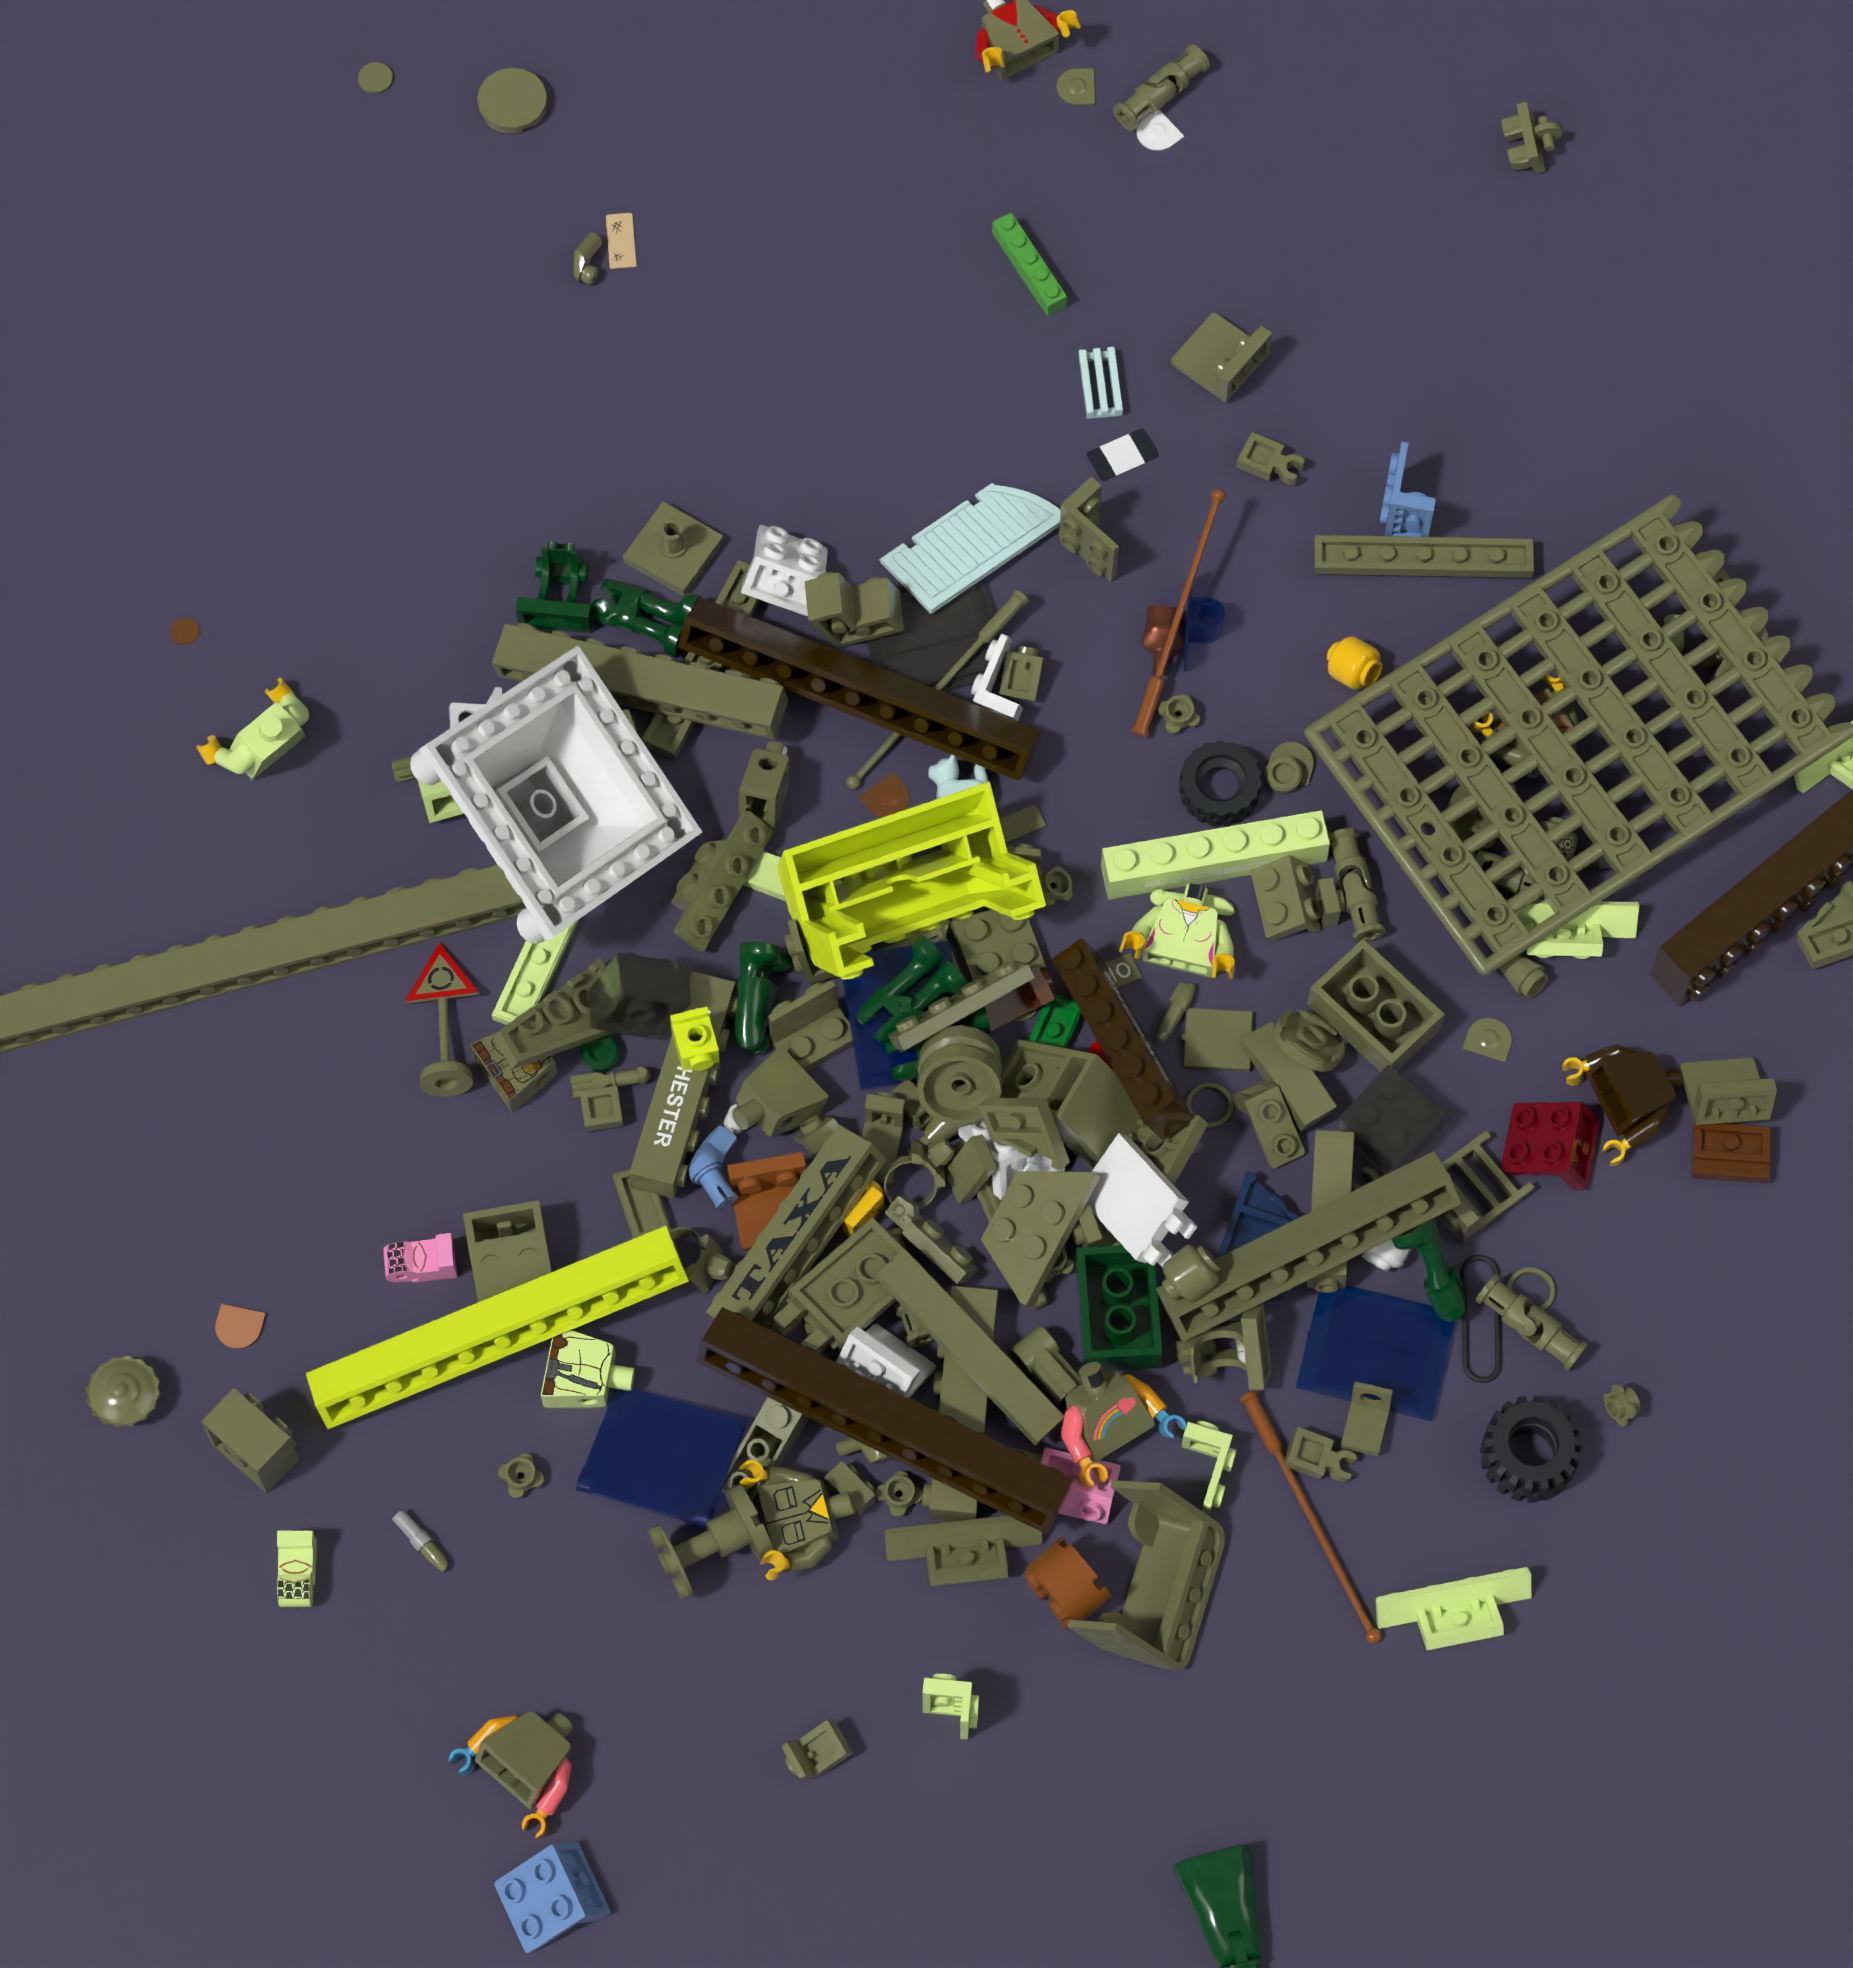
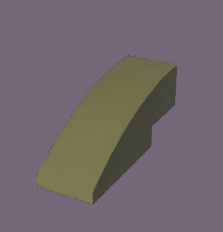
M1271 1021L1244 1036L1239 1042L1262 1079L1278 1085L1292 1120L1299 1131L1302 1132L1332 1115L1337 1106L1311 1069L1295 1062L1280 1048L1273 1035L1274 1023Z

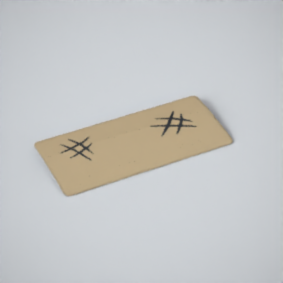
M632 213L606 215L610 269L636 267Z

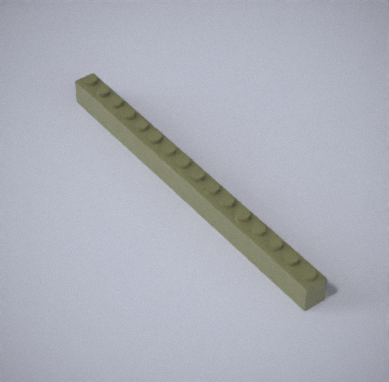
M496 863L492 867L480 870L478 868L465 869L457 876L446 879L440 877L431 878L424 881L422 885L408 889L396 887L387 891L385 895L373 898L366 896L358 897L347 905L335 908L332 906L320 907L309 915L301 917L286 916L271 925L263 927L259 925L243 928L240 933L229 936L213 935L206 938L202 943L191 946L184 944L170 947L167 952L153 956L149 954L137 955L130 962L118 965L103 964L97 966L92 972L80 975L74 973L65 974L50 983L42 985L39 983L27 984L21 987L19 991L8 994L0 993V1054L518 918V914L526 906L506 878L504 871Z

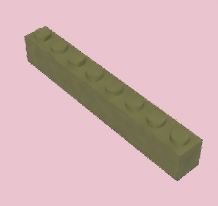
M519 623L517 626L504 625L492 660V665L498 677L522 682L579 645L618 705L653 713L658 712L666 716L669 715L771 740H776L788 704L784 687L777 681L769 678H761L758 681L746 678L745 675L734 670H726L723 673L711 670L708 666L698 662H691L690 665L678 663L675 659L662 654H657L655 657L643 655L640 651L631 647L623 646L621 649L607 647L605 643L596 639H587L586 642L576 640L564 632L552 631L551 634L545 633L525 623Z
M1433 1151L1217 1258L1216 1261L1221 1267L1217 1272L1219 1282L1198 1301L1189 1302L1182 1296L1175 1300L1163 1285L1156 1288V1291L1181 1341L1184 1342L1461 1205V1201L1450 1175Z

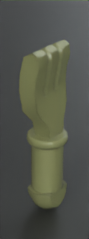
M637 1066V1068L619 1072L611 1071L610 1074L606 1075L595 1072L571 1076L573 1099H580L579 1091L617 1086L618 1088L631 1084L646 1083L651 1078V1071L647 1067Z

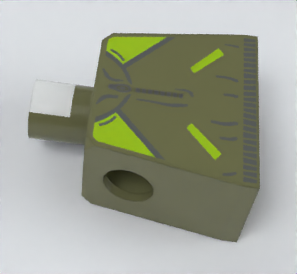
M769 742L766 744L765 750L754 749L752 751L739 789V818L744 811H751L773 830L771 837H775L789 785L790 757L787 756L788 750L786 746L779 742Z

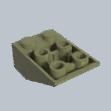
M539 1200L463 1213L478 1302L552 1272Z

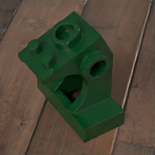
M548 541L547 547H541V556H537L535 564V578H541L539 594L536 599L518 597L516 605L518 624L525 623L535 628L591 634L593 621L591 606L589 604L577 603L580 583L587 582L589 562L583 561V555L578 551H574L575 544H561ZM551 583L570 585L566 601L549 600Z

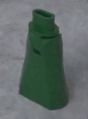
M1248 1844L1237 1845L1184 1859L1172 1865L1176 1878L1190 1903L1211 1954L1219 1968H1259V1965L1263 1964L1262 1941L1256 1908L1250 1846Z

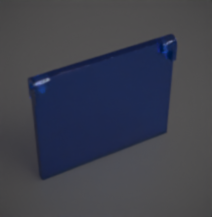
M615 1389L586 1464L579 1475L576 1491L707 1528L705 1522L713 1517L717 1500L747 1423L745 1420L638 1390Z

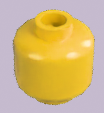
M1349 636L1340 642H1335L1327 653L1328 673L1333 679L1350 689L1361 690L1369 687L1381 675L1383 664L1379 651L1358 637Z

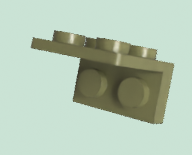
M1213 312L1171 358V365L1227 403L1270 354L1272 333L1260 325L1252 335L1250 333L1246 334Z
M1091 476L1061 504L1059 538L1062 545L1069 552H1076L1086 560L1088 568L1095 575H1103L1111 582L1116 578L1119 546L1097 527L1100 522L1102 485Z
M834 979L825 984L823 982L815 983L805 991L804 996L793 1002L787 1000L780 1003L772 1010V1014L769 1015L771 1045L775 1050L783 1046L806 1072L858 1043L857 1034L839 1008L838 985Z
M1753 1058L1681 1063L1679 1071L1695 1125L1770 1120L1777 1092L1774 1078L1760 1079Z

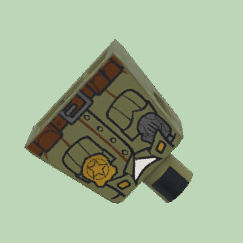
M496 1032L470 1044L473 1059L510 1112L514 1113L556 1076V1063L552 1056H548L511 1069L494 1040Z

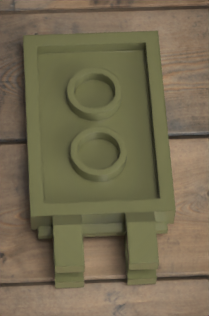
M872 1217L788 1290V1296L790 1297L786 1300L788 1304L774 1316L775 1322L773 1327L784 1337L804 1319L815 1331L800 1344L801 1346L810 1347L819 1355H822L829 1345L834 1350L837 1347L842 1349L849 1334L856 1327L862 1330L865 1329L897 1301L875 1276L878 1271L904 1248Z

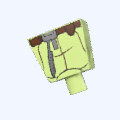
M572 1330L552 1337L541 1392L543 1407H605L610 1388L632 1390L635 1368L614 1365L616 1354L614 1345Z

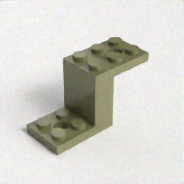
M1018 1039L1002 1066V1092L1000 1098H1046L1062 1142L1091 1171L1117 1134L1120 1133L1129 1136L1174 1185L1208 1126V1123L1201 1116L1192 1114L1194 1119L1162 1140L1143 1123L1116 1073L1097 1054Z

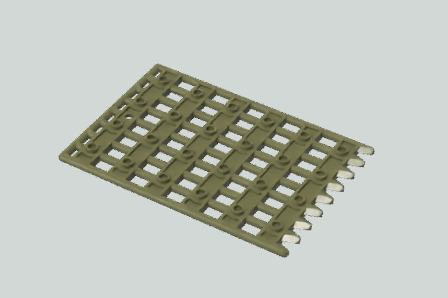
M1671 494L1304 729V735L1481 975H1489L1853 737V724L1850 722L1826 727L1823 723L1834 709L1835 699L1833 695L1821 693L1807 698L1802 696L1801 692L1812 680L1813 671L1810 666L1800 664L1785 669L1779 666V663L1790 650L1789 638L1786 636H1774L1759 640L1756 636L1768 621L1767 609L1753 607L1739 612L1736 610V604L1746 593V582L1739 578L1718 583L1713 580V577L1724 564L1723 552L1709 550L1693 554L1691 549L1702 536V525L1694 521L1675 526L1670 524V519L1681 506V501L1677 495ZM1631 537L1643 554L1617 570L1605 553ZM1653 566L1665 583L1639 599L1627 584V581ZM1571 575L1583 593L1557 609L1545 591ZM1674 594L1686 609V612L1660 627L1648 610ZM1593 604L1605 621L1581 637H1578L1566 620ZM1511 614L1523 631L1496 647L1484 630ZM1696 623L1709 640L1682 656L1670 639ZM1612 633H1615L1627 650L1600 666L1588 649ZM1533 642L1545 660L1518 676L1506 659ZM1451 652L1463 669L1436 686L1424 669ZM1718 652L1731 669L1704 685L1692 668ZM1636 661L1649 679L1622 695L1610 678ZM1554 671L1566 686V689L1540 705L1528 687ZM1740 680L1753 698L1726 714L1714 697ZM1473 681L1485 698L1458 715L1446 697ZM1658 690L1671 708L1644 724L1632 706ZM1391 691L1403 708L1375 725L1363 708ZM1576 700L1588 718L1562 734L1550 719V716ZM1762 709L1775 727L1748 743L1736 726ZM1494 710L1506 728L1479 744L1467 727ZM1680 719L1693 737L1666 753L1654 735ZM1412 720L1424 737L1397 754L1385 736ZM1598 729L1610 747L1583 763L1571 746ZM1330 730L1342 747L1334 751L1322 735L1324 732ZM1516 739L1528 757L1501 773L1489 755ZM1785 739L1797 756L1771 772L1758 755L1780 740ZM1702 748L1715 766L1688 782L1676 765ZM1434 749L1446 766L1418 783L1406 766ZM1620 758L1632 776L1608 792H1605L1593 775ZM1349 759L1354 762L1363 775L1358 780L1354 779L1343 764ZM1538 768L1550 786L1523 803L1511 787V784ZM1455 778L1467 796L1440 813L1428 795ZM1722 778H1725L1737 795L1711 812L1698 794ZM1642 787L1654 803V806L1628 822L1615 804ZM1373 788L1384 803V806L1378 810L1365 793ZM1559 797L1572 815L1545 832L1532 814ZM1477 807L1489 825L1462 842L1449 824ZM1393 817L1407 834L1400 839L1387 823ZM1664 817L1676 832V835L1652 851H1649L1637 833ZM1424 824H1430L1434 827L1435 832L1432 835H1425L1422 833L1421 827ZM1579 827H1582L1594 844L1569 861H1566L1554 844ZM1499 837L1511 855L1483 871L1471 854ZM1414 847L1418 849L1428 863L1423 868L1418 866L1408 852ZM1603 856L1616 874L1589 891L1576 873ZM1520 866L1533 884L1505 901L1493 883ZM1436 876L1450 893L1444 898L1440 896L1430 882ZM1543 896L1555 914L1528 931L1515 913ZM1458 906H1460L1472 923L1466 928L1463 927L1452 912ZM1482 936L1494 954L1486 958L1474 942V939Z

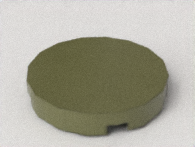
M506 68L494 72L484 80L479 88L477 97L478 109L484 118V122L490 128L507 134L524 132L523 129L530 126L533 128L539 124L546 114L548 103L542 81L535 74L521 68Z
M1292 1009L1286 1010L1274 1024L1273 1035L1277 1044L1286 1055L1304 1067L1321 1072L1332 1071L1345 1056L1343 1041L1339 1043L1335 1038L1338 1033L1334 1027L1322 1017L1312 1012L1299 1010L1296 1014L1292 1013Z

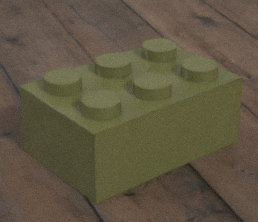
M1364 939L1359 941L1310 987L1307 1001L1308 1006L1331 1024L1336 1032L1388 1080L1441 1031L1445 1015Z

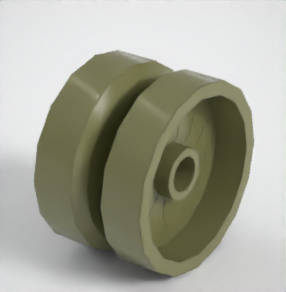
M959 1025L940 1030L928 1037L922 1044L918 1057L917 1092L919 1101L927 1113L941 1122L956 1125L975 1123L983 1119L978 1105L986 1098H1000L1002 1092V1059L1000 1049L992 1037L978 1028Z

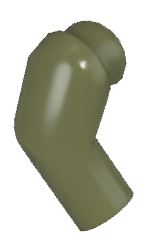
M589 233L574 250L573 275L579 283L583 281L591 285L598 277L597 267L590 265L592 256L602 246V239L596 233Z

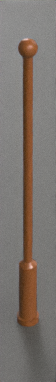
M1220 488L1213 490L1211 493L1213 502L1156 674L1150 678L1135 726L1131 729L1133 735L1141 738H1148L1150 732L1148 730L1164 685L1162 676L1219 504L1226 497L1225 492Z
M1253 1390L1244 1394L1239 1400L1242 1405H1245L1268 1452L1274 1454L1366 1630V1640L1370 1644H1377L1381 1640L1380 1631L1373 1628L1290 1468L1283 1466L1285 1461L1281 1451L1283 1445L1258 1399L1257 1391Z

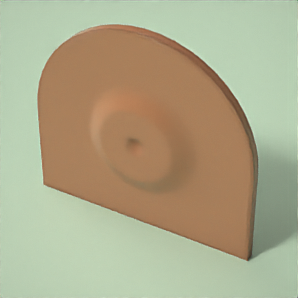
M221 1304L215 1323L216 1335L221 1343L229 1348L241 1349L248 1347L259 1337L266 1313Z

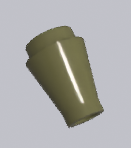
M1521 954L1499 967L1519 996L1525 995L1527 998H1533L1545 987L1548 981V975L1544 973V967Z

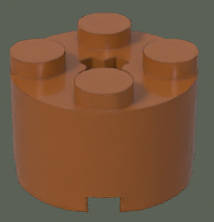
M1062 1536L1025 1567L1027 1571L1022 1574L1027 1580V1585L1041 1601L1046 1597L1051 1600L1048 1603L1052 1610L1051 1613L1065 1630L1069 1629L1067 1627L1069 1619L1085 1621L1112 1598L1108 1589L1105 1586L1102 1588L1096 1582L1098 1576L1070 1543L1067 1545L1065 1538Z

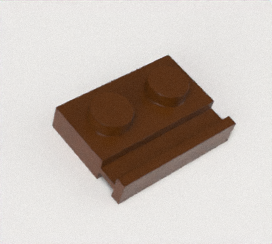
M1694 1121L1692 1126L1691 1178L1768 1184L1770 1179L1771 1127L1727 1123L1695 1125Z

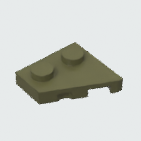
M1851 881L1846 882L1841 887V892L1830 904L1827 902L1818 911L1815 919L1808 921L1797 932L1796 941L1812 970L1853 955V884Z

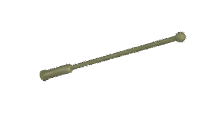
M1015 590L1011 594L1012 597L978 633V640L940 680L934 689L941 691L984 643H990L1020 608L1027 605L1029 600L1022 592ZM893 732L855 775H850L847 778V786L850 789H857L864 775L901 735Z

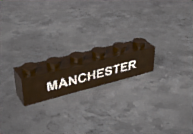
M1081 938L1051 959L1143 1123L1164 1140L1194 1119L1103 958Z

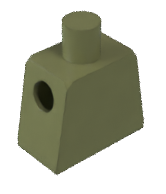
M781 1046L744 1080L736 1098L740 1107L733 1111V1119L737 1126L743 1130L757 1124L767 1136L774 1137L799 1127L805 1120L814 1115L820 1116L829 1096Z

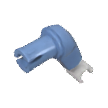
M738 1104L730 1107L724 1119L725 1127L717 1126L699 1146L688 1169L692 1183L702 1184L717 1210L727 1208L724 1203L725 1199L720 1193L724 1195L729 1205L733 1204L738 1198V1195L732 1190L720 1172L723 1160L737 1141V1137L734 1134L744 1131L737 1126L733 1119V1111L737 1109Z

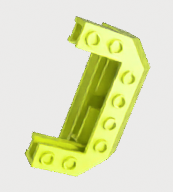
M990 781L784 850L777 865L789 913L792 919L796 920L801 939L813 964L844 980L858 977L863 974L862 969L874 966L872 958L863 954L870 951L873 944L882 941L884 943L901 941L906 938L905 933L917 929L920 932L935 929L940 926V921L951 917L953 920L968 918L974 914L973 910L983 906L1012 917L1014 920L1029 918L1035 914L1034 910L1046 906L1036 864L1007 852ZM942 845L941 850L912 859L911 854ZM844 878V883L834 886V880Z

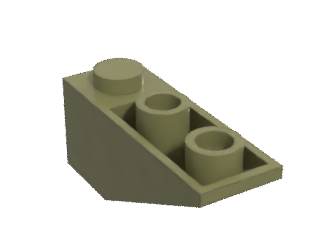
M767 1397L716 1489L725 1494V1490L739 1485L743 1478H754L750 1470L739 1469L747 1460H756L763 1467H779L799 1438L809 1417ZM760 1481L750 1488L743 1487L752 1503L759 1496L757 1487L764 1486Z

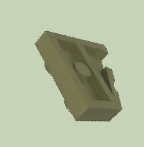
M986 1098L978 1105L991 1139L1005 1146H1012L1018 1152L1031 1158L1036 1153H1039L1051 1159V1167L1056 1170H1062L1070 1162L1046 1098Z

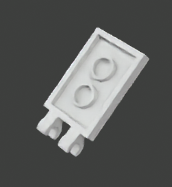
M1118 1133L1092 1170V1173L1099 1175L1100 1179L1087 1204H1090L1092 1212L1135 1260L1143 1263L1148 1262L1153 1266L1158 1262L1163 1268L1165 1261L1174 1255L1161 1243L1168 1231L1175 1235L1179 1231L1186 1239H1189L1196 1230L1197 1225L1183 1212L1189 1201L1129 1136Z

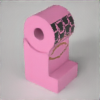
M451 1233L436 1235V1239L391 1243L383 1248L385 1279L387 1281L399 1283L458 1278L455 1244Z

